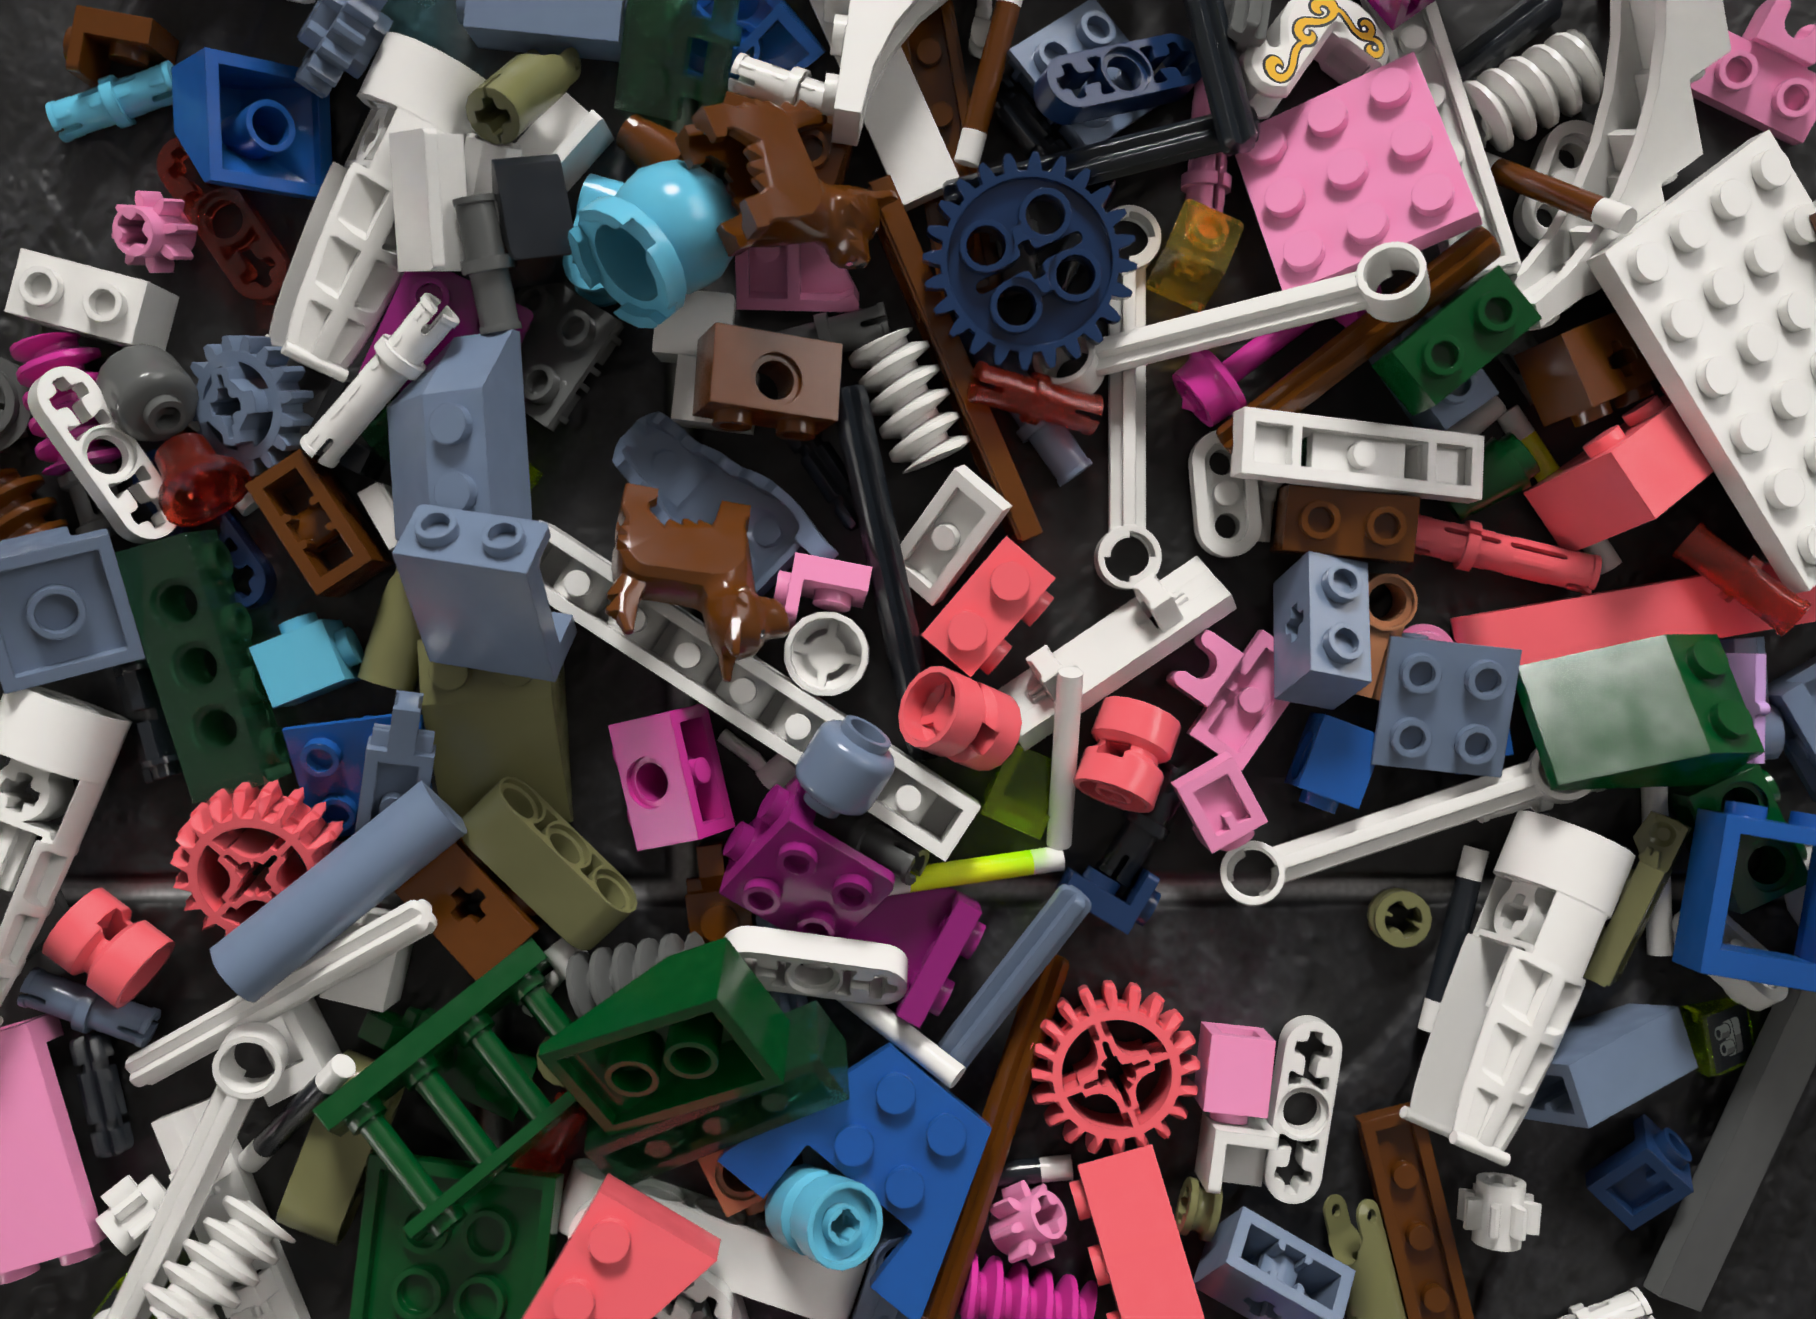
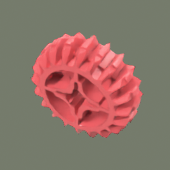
M252 779L242 782L235 790L227 786L218 790L206 803L201 802L191 812L189 821L179 830L176 841L180 847L173 853V859L170 864L182 871L176 876L173 888L192 893L186 900L184 911L201 909L205 913L206 917L203 920L202 930L214 927L217 924L225 929L226 936L341 845L343 842L336 839L343 831L344 821L326 823L322 818L326 812V802L315 804L312 808L304 804V787L294 789L289 796H284L278 779L268 782L262 790L258 788ZM298 853H299V855L301 856V858H302V860H303L305 866H304L303 863L299 860ZM271 856H277V859L269 868L265 867L256 876L252 874L259 864L263 865Z
M1112 980L1103 981L1101 986L1102 998L1094 1000L1087 985L1079 986L1077 988L1078 996L1083 1004L1075 1009L1072 1008L1067 999L1060 997L1056 1006L1064 1019L1060 1023L1054 1019H1045L1040 1024V1028L1052 1038L1051 1040H1045L1044 1044H1035L1033 1054L1045 1060L1039 1061L1037 1067L1031 1070V1080L1043 1082L1031 1091L1034 1103L1036 1105L1051 1104L1044 1113V1119L1048 1126H1057L1066 1121L1062 1135L1064 1140L1070 1144L1077 1141L1086 1131L1085 1145L1088 1152L1093 1154L1100 1150L1104 1138L1109 1139L1114 1155L1125 1151V1139L1133 1137L1138 1148L1149 1145L1145 1133L1155 1128L1160 1137L1164 1139L1169 1138L1171 1130L1164 1118L1170 1114L1176 1119L1184 1120L1188 1115L1187 1109L1177 1097L1196 1096L1198 1092L1197 1085L1192 1080L1183 1077V1075L1192 1074L1201 1068L1200 1061L1196 1056L1184 1053L1196 1043L1193 1034L1190 1031L1175 1032L1183 1021L1182 1015L1177 1009L1168 1010L1161 1014L1165 1000L1157 992L1150 994L1140 1005L1141 988L1137 983L1133 982L1126 986L1122 999H1117V990ZM1125 1020L1134 1022L1151 1031L1157 1039L1144 1044L1141 1039L1130 1042L1119 1041L1110 1033L1106 1021ZM1088 1029L1091 1039L1090 1052L1084 1059L1072 1064L1073 1071L1062 1075L1063 1062L1069 1047L1083 1031ZM1103 1042L1107 1043L1112 1055L1116 1056L1121 1064H1127V1066L1120 1065L1123 1070V1074L1119 1076L1123 1092L1119 1091L1114 1079H1110L1105 1071L1106 1068L1103 1061L1107 1057L1102 1046ZM1162 1061V1070L1158 1083L1151 1094L1138 1104L1136 1097L1137 1084L1142 1077L1156 1071L1154 1064ZM1080 1092L1085 1097L1095 1094L1108 1095L1115 1100L1120 1112H1096L1083 1107L1071 1096Z

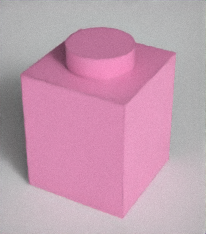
M1201 1021L1197 1053L1201 1068L1195 1072L1194 1083L1198 1087V1092L1193 1097L1203 1112H1210V1119L1231 1125H1245L1248 1123V1117L1268 1119L1276 1041L1264 1028Z

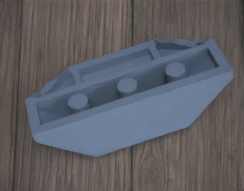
M511 329L482 335L474 334L454 337L426 366L425 371L416 381L412 380L387 406L395 539L399 541L415 509L421 504L532 520L520 331Z

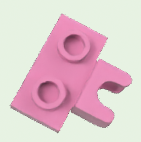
M1766 0L1756 10L1742 37L1728 31L1732 51L1707 67L1705 75L1701 79L1690 83L1693 98L1763 132L1770 129L1774 137L1794 146L1804 143L1816 121V73L1808 70V67L1816 62V23L1802 27L1793 38L1785 29V19L1790 11L1791 1Z
M1206 629L1194 637V643L1209 659L1207 672L1202 677L1196 678L1186 671L1174 670L1168 673L1166 681L1198 705L1204 706L1186 734L1216 755L1227 751L1234 757L1242 771L1290 703L1274 699V637L1264 630H1258L1244 651L1241 652L1214 632Z

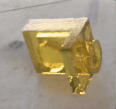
M1185 200L1173 229L1146 282V289L1197 312L1203 311L1227 271L1244 224L1195 200Z

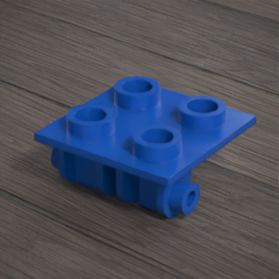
M392 714L365 715L362 718L349 717L344 720L322 723L310 722L306 725L284 727L282 730L299 788L304 787V804L312 808L315 804L326 802V812L322 816L325 822L344 821L343 831L339 837L352 836L355 833L369 736H372L374 723L391 725ZM421 715L419 729L425 730L423 715Z

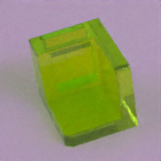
M1016 744L1012 754L1002 765L995 768L980 803V814L1040 840L1050 819V815L1046 811L1049 807L1052 759L1031 749L1024 751L1021 745Z

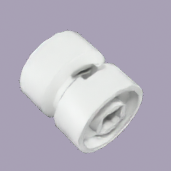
M816 612L803 617L790 630L784 644V663L789 676L801 689L816 696H835L851 689L864 676L869 664L870 647L864 632L852 619L836 612Z

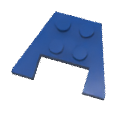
M889 1042L820 1086L818 1091L798 1104L778 1113L766 1121L765 1125L742 1140H736L720 1153L717 1161L761 1198H764L805 1146H810L846 1177L868 1187L875 1193L880 1205L909 1228L908 1232L869 1279L870 1287L908 1319H921L992 1128L985 1119Z

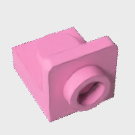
M795 552L792 573L779 570L774 599L778 600L785 607L789 618L790 630L796 623L800 597L813 599L812 604L814 606L832 612H848L851 606L863 608L869 589L872 567Z
M1227 751L1171 782L1194 825L1192 830L1197 839L1212 854L1220 849L1222 851H1230L1241 847L1253 838L1255 829L1268 822L1234 757Z

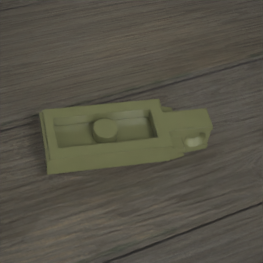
M1655 811L1649 813L1633 836L1639 851L1638 857L1640 861L1635 870L1630 869L1617 902L1618 906L1608 926H1603L1583 977L1603 987L1611 986L1620 980L1673 872L1672 868L1692 829L1691 827L1667 815Z

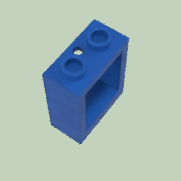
M1725 800L1723 812L1698 808L1672 961L1702 974L1816 992V815L1790 811L1788 823L1767 820L1768 807ZM1741 834L1813 845L1794 955L1722 943Z

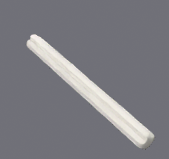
M425 899L418 901L410 900L323 948L257 1002H249L238 995L133 1053L125 1062V1069L130 1073L129 1081L136 1087H142L146 1084L153 1085L218 1050L228 1033L237 1026L250 1022L267 1023L434 932L437 926V919L432 913L431 904Z

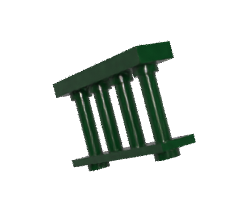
M532 937L312 1110L324 1127L339 1137H342L349 1130L353 1136L362 1134L412 1199L421 1213L402 1227L410 1239L421 1241L429 1234L434 1241H437L449 1233L468 1215L462 1207L465 1203L582 1107L569 1091L551 1104L492 1030L495 1022L491 1017L511 1001L516 1006L524 1004L550 1038L573 1023L544 988L547 980L543 975L550 971L552 967L548 957ZM458 1043L463 1048L471 1046L530 1121L499 1148L496 1147L438 1073L442 1067L438 1059ZM404 1086L409 1092L414 1090L419 1092L476 1165L473 1170L444 1194L384 1117L387 1108L383 1103Z

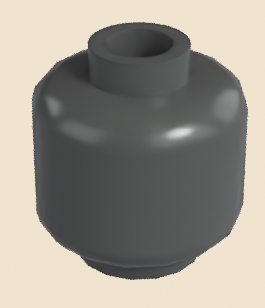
M139 344L125 347L111 355L99 370L96 384L103 394L109 414L123 433L138 441L158 442L170 439L184 431L196 415L197 402L199 400L197 387L176 359L157 346Z

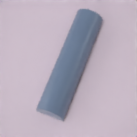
M421 780L211 947V958L216 970L227 985L240 997L249 1002H257L467 833L463 819Z

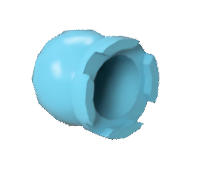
M668 160L639 168L614 196L598 197L577 213L579 216L578 224L568 232V240L573 260L589 288L592 289L601 283L608 294L622 305L613 313L618 318L638 328H656L683 307L686 294H692L703 289L722 276L733 256L728 257L716 229L721 223L738 216L739 213L731 205L733 199L720 178L702 167L688 170L685 161Z

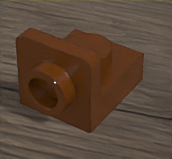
M76 5L73 24L68 27L63 39L66 70L91 88L99 85L98 79L109 75L112 61L137 69H148L150 61L161 63L169 60L175 66L179 40L153 18Z

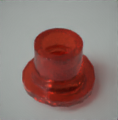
M184 433L174 436L163 443L155 454V464L164 479L158 491L159 507L167 520L172 524L187 527L211 521L229 511L248 493L245 484L250 482L252 478L244 464L233 457L218 455L206 437L201 434Z

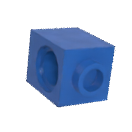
M1310 712L1285 783L1302 789L1298 801L1332 814L1336 813L1339 803L1359 809L1375 765L1371 764L1375 732L1326 714Z

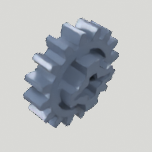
M318 0L297 35L298 40L308 46L309 49L302 59L303 62L295 74L294 81L323 99V97L326 98L332 87L335 88L344 71L359 79L393 23V20L380 12L388 0Z
M222 336V344H207L203 347L208 362H192L190 366L194 375L199 379L197 385H195L198 389L199 400L197 402L196 415L192 421H198L201 428L193 440L196 445L210 444L212 447L209 452L208 461L211 464L226 463L227 473L231 475H261L292 454L291 451L304 450L300 445L302 435L299 432L301 426H311L314 420L309 414L303 412V403L309 402L314 398L313 391L300 390L298 381L302 379L306 372L304 367L287 366L289 357L281 354L283 346H272L271 338L267 336Z

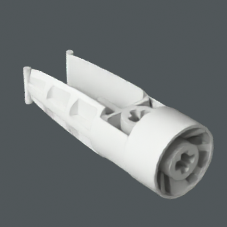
M386 33L357 94V97L370 107L371 110L344 167L333 162L329 168L284 279L274 309L269 334L265 335L271 338L272 346H283L281 354L342 383L346 381L349 375L347 369L362 351L375 330L405 273L398 272L389 133L418 128L436 129L437 133L463 134L465 142L466 133H476L467 118L466 102L468 96L486 81L478 73L421 41L400 33Z
M40 686L8 694L3 693L0 700V889L9 892L14 891L0 925V1007L16 977L21 973L30 949L46 917L50 915L55 905V898L74 856L78 854L81 842L132 724V721L112 711ZM7 757L11 758L9 764L3 768ZM73 779L80 780L76 790L74 788ZM29 782H31L33 790L40 792L36 803H34L35 797L26 793ZM65 814L60 826L48 822L50 820L58 819L60 816ZM37 835L42 836V840L35 841ZM0 1016V1026H1V1025L3 1024V1018H2V1016Z
M1518 810L1493 870V874L1496 877L1473 934H1467L1458 954L1422 1057L1410 1108L1403 1106L1400 1109L1399 1116L1402 1119L1447 1137L1451 1144L1502 1166H1507L1510 1163L1511 1156L1504 1151L1513 1139L1531 1106L1578 1004L1586 982L1583 976L1605 921L1612 917L1636 857L1630 850L1574 824L1547 815Z

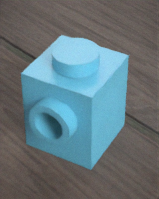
M316 612L300 615L279 624L278 627L281 635L249 647L272 708L296 706L362 680L357 676L360 670L359 663H362L364 653L355 632L350 627L344 628L342 620H319Z

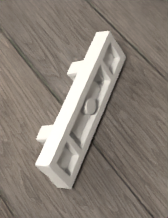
M1243 407L1234 411L1233 451L1231 455L1230 477L1332 489L1416 496L1422 499L1469 504L1482 500L1485 436ZM1307 437L1306 467L1301 466L1302 439Z
M1195 556L1160 581L1154 573H1151L1133 585L1136 597L1053 653L1047 645H1044L1026 658L1030 667L1028 670L998 689L1013 697L1020 708L1022 726L1018 743L1024 751L1053 733L1058 669L1062 667H1075L1084 672L1081 713H1083L1237 609L1232 594L1212 574L1198 556ZM1151 616L1154 617L1158 628L1149 619Z
M211 1097L164 1115L151 1123L171 1172L169 1175L170 1181L179 1166ZM236 1138L194 1226L197 1238L201 1243L208 1244L211 1241L202 1223L206 1217L226 1223L230 1220L222 1203L226 1195L244 1201H251L270 1218L253 1174L243 1170L238 1163V1156L243 1151L238 1138ZM274 1238L271 1241L280 1258L275 1265L258 1260L252 1262L256 1271L262 1269L258 1273L260 1283L256 1287L236 1281L233 1284L241 1304L237 1309L222 1306L227 1319H311L279 1239Z

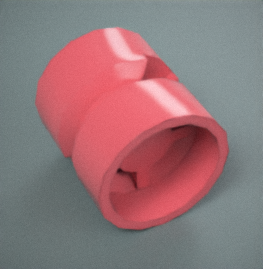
M944 666L929 667L918 673L908 685L901 699L898 714L900 732L906 742L918 749L940 757H947L955 763L977 771H990L1002 765L1012 754L1019 740L1022 726L1020 708L1013 697Z
M1105 697L1102 700L1091 730L1097 745L1088 746L1084 750L1073 780L1075 787L1089 797L1119 809L1138 813L1151 812L1154 809L1164 780L1163 772L1159 769L1158 764L1167 763L1171 760L1182 728L1180 722L1173 715L1149 703L1129 697Z
M100 887L83 896L58 921L45 940L42 953L73 976L86 972L88 974L86 986L118 1009L134 999L158 974L173 952L175 942L146 920L133 924L131 922L132 910L104 888Z

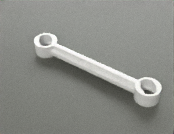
M1123 205L1113 209H1125L1127 214L1121 221H1131L1142 227L1147 235L1148 243L1142 252L1129 256L1130 261L1137 263V269L1133 273L1118 276L1117 282L1128 287L1133 293L1127 300H1110L1109 304L1118 312L1121 319L1115 325L1108 324V336L1146 326V268L1159 250L1161 230L1156 218L1146 209L1136 205ZM1146 365L1108 374V533L1100 539L1095 548L1094 566L1099 577L1107 585L1119 590L1133 589V585L1151 573L1156 575L1162 561V552L1157 539L1151 532L1146 530ZM1133 536L1139 539L1147 548L1149 561L1146 568L1141 573L1130 576L1128 582L1120 581L1108 571L1104 557H1111V551L1118 541Z
M1405 242L1384 243L1374 247L1363 256L1356 272L1103 337L1104 340L1098 345H1094L1080 336L1077 338L1081 353L1088 354V358L1083 367L1071 376L1056 378L1060 366L1070 360L1061 347L1056 349V364L1054 368L1047 370L1041 361L1039 353L1033 355V367L1051 397L1061 402L1072 403L1091 396L1100 387L1104 375L1365 309L1372 317L1381 321H1403L1420 312L1429 300L1431 286L1426 261L1419 249ZM1406 270L1417 275L1415 281L1407 289L1399 293L1389 295L1376 293L1378 286L1385 279L1393 276L1392 271Z
M1536 748L1526 762L1503 769L1501 778L1481 776L1273 847L1260 841H1249L1225 854L1220 868L1221 882L1226 893L1236 902L1246 906H1261L1272 901L1279 894L1284 883L1539 798L1555 804L1570 803L1587 795L1592 789L1567 790V792L1551 791L1550 787L1540 777L1539 767L1541 760ZM1258 850L1265 853L1276 865L1271 868L1272 877L1270 884L1259 893L1260 896L1244 895L1237 891L1231 883L1234 881V868L1239 860L1246 857L1244 851Z
M250 1022L237 1026L225 1037L212 1064V1073L217 1086L112 1307L98 1313L93 1319L151 1318L153 1314L149 1310L151 1306L142 1287L146 1283L163 1288L166 1287L169 1279L162 1265L167 1260L177 1263L184 1249L182 1243L189 1238L254 1100L269 1093L277 1085L288 1061L289 1049L285 1038L276 1028L265 1023ZM255 1043L264 1047L273 1057L275 1070L269 1075L260 1078L245 1077L244 1075L247 1070L241 1068L235 1060V1045Z

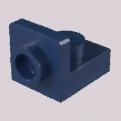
M1090 865L1087 866L1083 875L1067 867L1055 887L1057 890L1063 884L1075 886L1090 899L1092 903L1090 913L1127 935L1135 923L1143 926L1149 920L1161 897V893L1155 890L1160 878L1143 867L1140 868L1132 881L1133 884L1130 888H1127L1122 898L1116 896L1121 884Z
M1645 1114L1633 1121L1635 1135L1633 1142L1585 1173L1586 1188L1631 1231L1694 1192L1689 1166L1692 1156L1688 1147L1673 1130L1667 1127L1661 1130Z

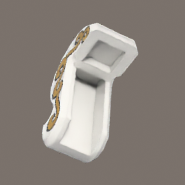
M1290 0L1267 30L1265 42L1260 47L1249 46L1238 60L1250 106L1254 107L1258 120L1268 119L1280 101L1291 92L1313 59L1319 63L1322 71L1343 85L1386 65L1389 52L1383 31L1375 19L1359 4L1351 0Z

